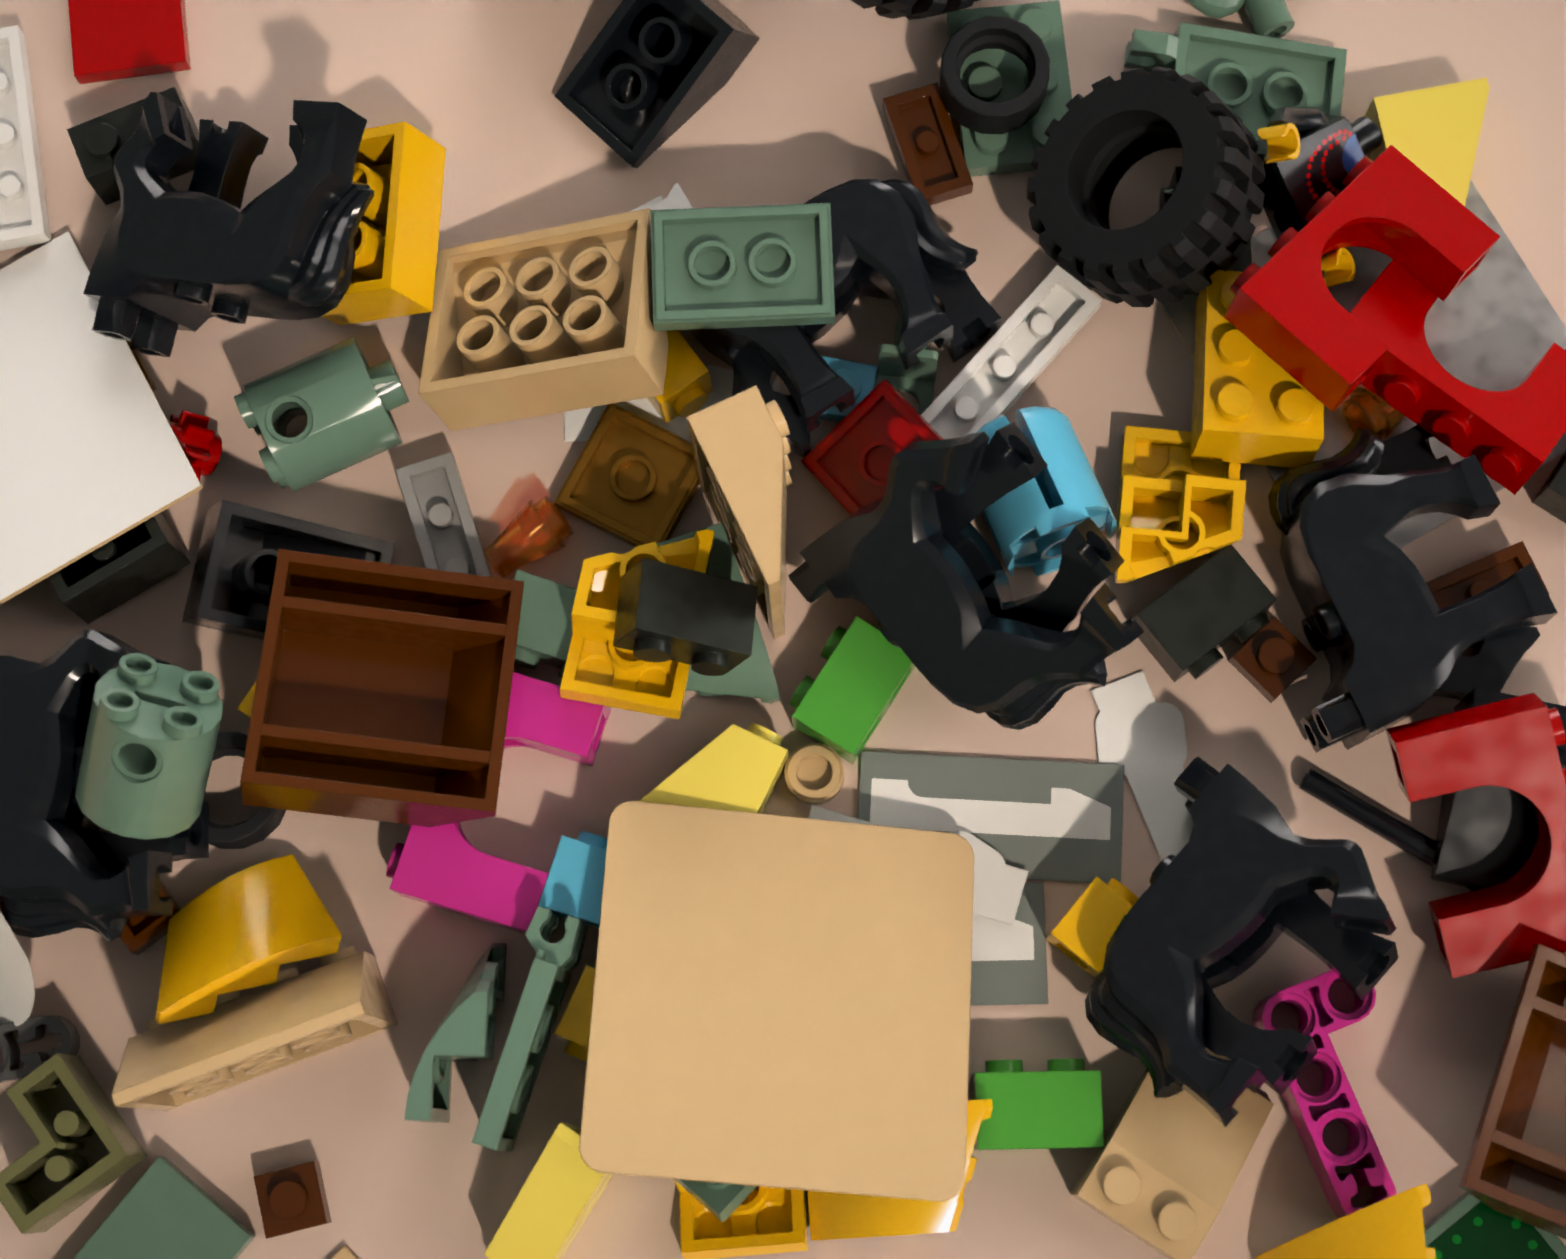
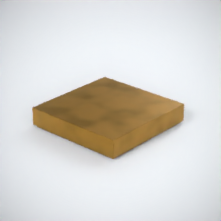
M608 404L554 504L557 508L634 547L655 541L660 543L669 540L699 485L692 443L615 404Z

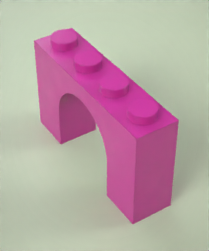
M513 672L504 749L512 747L532 748L593 766L611 710L608 706L561 698L559 685ZM460 822L434 827L411 825L405 844L398 842L395 845L386 872V876L393 879L389 889L400 896L522 934L527 932L549 873L497 858L477 850L467 840Z

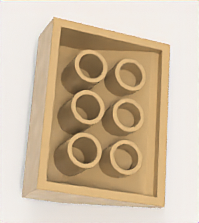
M650 208L440 249L435 279L433 312H430L418 394L451 431L664 395L669 344L667 331H655L653 325Z
M754 386L688 416L687 421L700 487L717 522H722L736 562L746 583L758 586L756 603L775 640L785 635L788 517L786 488L793 485L788 472L792 469L787 455L791 452L786 438L790 431L777 402L772 400L765 404L757 386Z
M354 946L339 949L338 953L320 957L319 960L322 966L301 975L298 974L297 968L279 971L276 983L263 985V989L242 997L239 991L218 995L214 1013L159 1025L155 1018L148 1020L144 1023L147 1032L128 1038L112 1090L115 1107L169 1111L398 1025L376 957L365 951L356 953Z

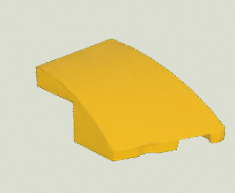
M1125 425L1122 437L1117 507L1118 528L1116 530V550L1125 561L1115 571V583H1127L1241 541L1246 493V480H1240L1241 463L1191 459L1192 432Z
M704 529L696 531L693 538L660 546L655 541L635 546L631 551L624 554L611 552L584 559L571 613L572 638L560 686L561 698L680 720L691 665L673 660L647 662L636 658L631 650L613 646L621 577L643 558L708 574L714 541L713 530Z
M293 854L264 861L227 877L193 899L169 919L155 1014L158 1025L214 1013L217 996L220 994L276 983L281 964L338 953L342 934Z
M992 1099L968 1100L966 1178L962 1190L956 1197L945 1202L807 1191L811 1241L956 1231L964 1206V1189L966 1184L972 1179L977 1159L971 1155L981 1122L991 1117L993 1110Z
M674 1180L680 1192L681 1254L684 1259H714L808 1251L805 1190L757 1186L722 1223Z
M1423 1184L1393 1195L1296 1237L1255 1258L1436 1259L1435 1248L1427 1247L1425 1243L1423 1208L1431 1203L1429 1188L1427 1184Z

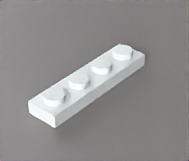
M18 25L0 28V251L51 241L25 35Z
M1057 264L921 416L944 440L976 433L984 424L1004 415L1099 310L1102 300Z

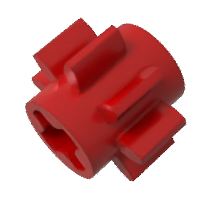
M182 410L179 416L171 414L169 423L198 479L200 480L201 475L210 476L219 463L222 440L213 430L207 429L209 417Z

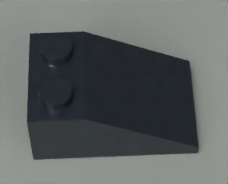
M623 0L554 97L631 167L638 168L727 84L760 38L717 0Z
M221 500L208 507L182 622L264 640L279 549L391 564L395 544Z
M1475 687L1454 706L1453 712L1517 696ZM1544 702L1548 709L1556 708L1558 710L1566 736V706ZM1566 744L1557 746L1562 768H1566ZM1479 786L1442 795L1431 879L1475 889H1485L1503 883L1513 877L1527 863L1536 845L1538 821L1532 802L1514 790L1499 786Z

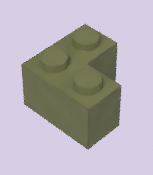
M57 1053L5 1091L40 1142L0 1172V1202L22 1234L48 1231L148 1156L80 1056Z

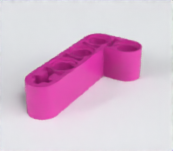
M1331 970L1261 1000L1254 1009L1252 1024L1259 1029L1275 1030L1271 1022V1013L1276 1004L1284 1003L1292 1007L1298 1015L1299 1024L1297 1031L1314 1039L1318 1053L1310 1062L1318 1065L1323 1072L1324 1084L1321 1091L1315 1096L1306 1094L1299 1087L1296 1078L1284 1091L1282 1097L1328 1204L1336 1217L1341 1218L1362 1209L1360 1207H1353L1350 1198L1358 1193L1356 1183L1359 1186H1368L1373 1189L1374 1196L1366 1200V1206L1389 1198L1397 1193L1328 1035L1359 1022L1368 1016L1375 1005V988L1362 1001L1354 993L1355 1002L1352 1010L1348 1014L1340 1013L1330 1004L1328 991L1333 981L1343 980ZM1333 1119L1343 1123L1350 1136L1348 1147L1340 1155H1334L1328 1151L1322 1138L1324 1127ZM1359 1160L1362 1161V1168L1350 1169L1352 1174H1337L1335 1171L1336 1166L1355 1164Z

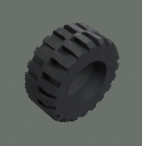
M1142 67L1129 69L1121 72L1120 80L1115 81L1108 76L1092 84L1093 91L1085 97L1077 94L1065 105L1069 110L1060 121H1057L1055 118L1052 120L1044 133L1049 138L1044 148L1037 147L1031 166L1037 172L1036 177H1029L1027 183V199L1035 205L1029 208L1028 215L1032 230L1039 234V244L1046 254L1058 263V266L1106 300L1116 304L1125 301L1131 307L1148 308L1154 304V298L1163 305H1168L1181 301L1184 298L1182 292L1190 288L1195 293H1198L1212 284L1210 276L1215 271L1221 268L1226 272L1237 260L1233 252L1240 242L1247 245L1256 229L1250 220L1252 214H1260L1262 212L1265 193L1257 184L1263 183L1266 176L1264 161L1257 155L1259 146L1251 131L1202 81L1189 74L1180 76L1174 69L1153 68L1150 75ZM1168 148H1182V173L1177 187L1167 203L1155 215L1138 225L1126 229L1110 230V203L1113 193L1124 174L1136 162L1151 153Z

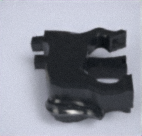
M150 92L142 104L143 115L135 131L117 151L112 161V169L120 190L121 208L104 235L83 293L99 301L92 331L117 340L131 341L133 337L132 349L147 355L170 357L177 330L196 332L212 317L238 324H245L247 316L303 320L319 318L336 308L351 285L355 260L354 238L358 225L374 197V191L368 184L352 181L356 157L367 119L339 102L293 100V120L297 125H290L289 146L295 155L297 165L292 172L261 193L241 210L251 166L257 156L263 154L269 138L244 122L229 121L226 130L217 126L213 120L200 119L199 146L193 177L188 191H177L168 180L169 170L178 160L194 152L185 109L157 92Z
M852 179L830 188L803 203L831 204L835 324L689 330L710 353L734 369L732 396L757 386L765 404L772 400L777 402L790 431V434L786 436L790 449L803 458L811 451L810 432L822 425L818 418L834 405L841 413L855 404L854 389L830 368L812 343L823 337L847 314L859 295L891 299L896 306L902 325L899 353L905 371L920 362L917 354L931 342H934L938 349L946 345L954 363L987 342L1000 327V315L981 295L965 270L976 261V256L979 254L977 249L962 245L951 238L941 228L934 211L922 191L907 181L897 179L883 181L877 179ZM777 375L783 380L791 395L773 391L772 385Z
M1012 422L998 429L989 443L988 435L982 431L952 439L917 441L906 446L896 453L891 460L885 495L846 517L803 549L800 554L806 561L788 576L809 603L814 602L830 590L835 598H853L867 606L878 619V626L883 636L892 645L900 647L929 683L950 702L977 714L985 712L1002 727L1021 730L1037 724L1068 690L1085 684L1106 686L1108 674L1104 659L1132 643L1144 630L1133 617H1130L1124 623L1119 621L1108 606L1117 597L1106 583L1101 586L1087 603L1096 586L1111 576L1125 561L1090 517L1076 525L1062 544L1059 571L1045 591L1032 596L1013 600L1009 580L1000 561L985 539L970 523L987 507L1007 493L1035 478L1048 466L1016 424ZM1080 613L1081 618L1078 627L1075 630L1068 631Z
M1418 425L1385 441L1368 428H1356L1351 442L1341 452L1330 458L1313 461L1288 470L1274 481L1268 495L1270 514L1277 527L1282 531L1280 555L1285 573L1306 617L1301 622L1304 634L1310 646L1316 652L1323 651L1330 665L1331 683L1322 697L1324 703L1313 708L1311 714L1300 720L1316 753L1343 741L1348 750L1415 713L1431 696H1446L1462 700L1475 687L1500 692L1516 664L1540 636L1537 627L1531 626L1546 624L1558 613L1532 562L1487 590L1446 608L1439 609L1430 588L1417 567L1400 548L1385 538L1402 521L1418 514L1442 512L1468 520L1489 517L1501 504L1475 454L1454 464H1451L1447 455L1436 459L1429 443V438L1434 436ZM1475 645L1471 657L1461 654L1467 648Z
M84 629L78 632L54 656L42 663L13 656H0V908L4 918L16 935L37 938L58 934L74 928H87L100 933L110 943L114 939L121 937L123 928L130 921V917L144 915L172 916V896L160 897V873L172 872L173 861L209 858V802L203 801L200 816L189 829L171 837L149 840L99 831L101 827H98L84 815L78 805L75 793L96 682L107 671L117 668L122 656L129 653H142L115 636L97 630ZM152 657L156 660L157 663L171 665V663H168L164 660Z
M1196 757L1174 783L1177 791L1187 798L1185 807L1193 820L1194 826L1189 842L1176 857L1169 855L1157 865L1150 877L1151 885L1121 920L1107 944L1103 973L1092 983L1085 999L1086 1018L1100 1036L1119 1049L1137 1057L1147 1068L1152 1078L1154 1096L1156 1098L1163 1097L1166 1099L1185 1090L1226 1128L1239 1113L1233 1108V1105L1246 1088L1256 1093L1265 1082L1281 1096L1318 1051L1312 1037L1293 1029L1265 1030L1239 1021L1223 1007L1212 989L1232 981L1248 970L1269 950L1282 932L1323 961L1348 985L1361 1001L1399 957L1395 942L1375 935L1391 936L1396 927L1383 900L1379 897L1367 860L1356 842L1347 839H1309L1294 835L1276 806L1231 765L1227 763L1218 772L1200 757ZM1329 889L1334 892L1332 908L1318 896L1315 890Z

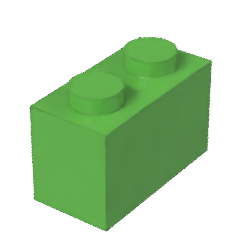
M857 616L848 630L841 626L835 629L821 652V657L828 661L816 679L807 675L802 680L789 702V706L795 709L792 715V726L814 741L831 747L840 757L851 764H854L915 668V665L900 647L892 645L880 630Z
M1085 1059L1047 1060L1048 1071L1023 1072L1022 1060L985 1061L986 1072L972 1074V1100L992 1099L993 1110L991 1117L981 1122L974 1150L1104 1147L1101 1070H1085Z

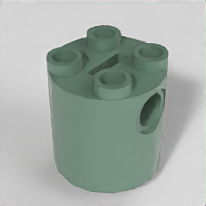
M354 337L243 385L245 392L234 396L236 405L249 429L253 428L258 436L262 434L268 447L259 450V454L273 483L278 482L282 489L290 486L294 492L402 444V439L390 410L409 402L391 360L388 359L369 368ZM306 415L308 420L304 431L298 436L287 437L286 430L289 422L296 416Z
M129 653L120 658L117 668L107 671L96 682L75 798L82 813L98 827L119 836L149 840L174 836L189 829L201 813L222 719L223 702L218 695L220 683L215 676L205 671H188L175 665L157 663L155 659L146 654Z

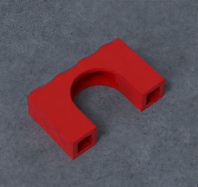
M1392 145L1374 161L1367 156L1363 157L1343 180L1342 184L1346 186L1344 190L1337 196L1330 191L1326 192L1306 215L1305 219L1309 223L1299 232L1293 227L1288 228L1268 251L1271 259L1261 268L1255 263L1250 264L1229 289L1235 295V298L1224 318L1332 412L1371 374L1389 346L1342 307L1332 296L1322 275V256L1344 247H1364L1379 251L1399 263L1444 302L1480 266L1500 238L1495 231Z
M1392 259L1350 312V314L1389 346L1374 370L1361 384L1464 459L1475 454L1484 473L1515 495L1544 463L1566 431V350L1554 342L1516 388L1505 391H1487L1467 385L1452 376L1440 365L1426 341L1424 331L1425 318L1439 297Z
M1530 693L1387 728L1386 732L1399 786L1410 803L1473 787L1499 786L1514 790L1528 798L1532 802L1537 815L1538 835L1535 848L1524 867L1513 877L1489 888L1428 902L1441 958L1451 977H1461L1529 961L1533 947L1536 944L1565 953L1566 768L1561 767L1557 746L1566 744V736L1558 710L1556 708L1548 709V706L1535 693Z

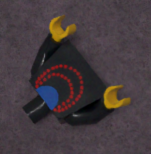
M1280 107L1272 113L1267 126L1257 130L1259 138L1256 141L1259 146L1257 155L1264 161L1266 176L1264 182L1257 184V186L1265 193L1263 208L1277 239L1290 227H1293L1298 232L1309 223L1305 217L1314 204L1328 191L1337 196L1344 190L1346 186L1342 182L1351 169L1363 157L1380 146L1382 135L1378 126L1372 120L1363 116L1350 123L1344 116L1324 115L1322 111L1315 107ZM1346 247L1328 252L1321 258L1322 271L1324 270L1327 288L1353 281L1355 278L1356 268L1354 259Z

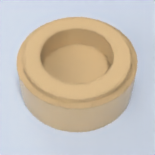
M807 743L795 749L788 757L784 769L785 783L789 792L798 801L808 805H821L831 801L840 792L844 782V765L840 756L831 747L821 743Z

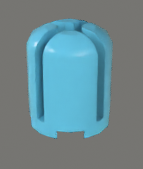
M1032 406L1016 409L1015 419L1020 431L1048 466L1035 478L1007 493L982 512L1004 563L1012 576H1014V567L1032 566L1036 576L1059 570L1062 544L1073 528L1089 517L1101 532L1106 529L1110 539L1118 528L1116 519L1068 417L1056 408ZM1001 415L984 424L977 432L984 431L989 437V443L996 431L1010 424L1006 416Z

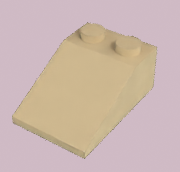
M1146 1069L1105 1136L1104 1147L1097 1149L1070 1195L1168 1259H1192L1221 1211L1274 1103L1246 1088L1233 1105V1108L1239 1113L1225 1128L1199 1101L1185 1090L1166 1099L1163 1097L1156 1098L1154 1096L1152 1078Z

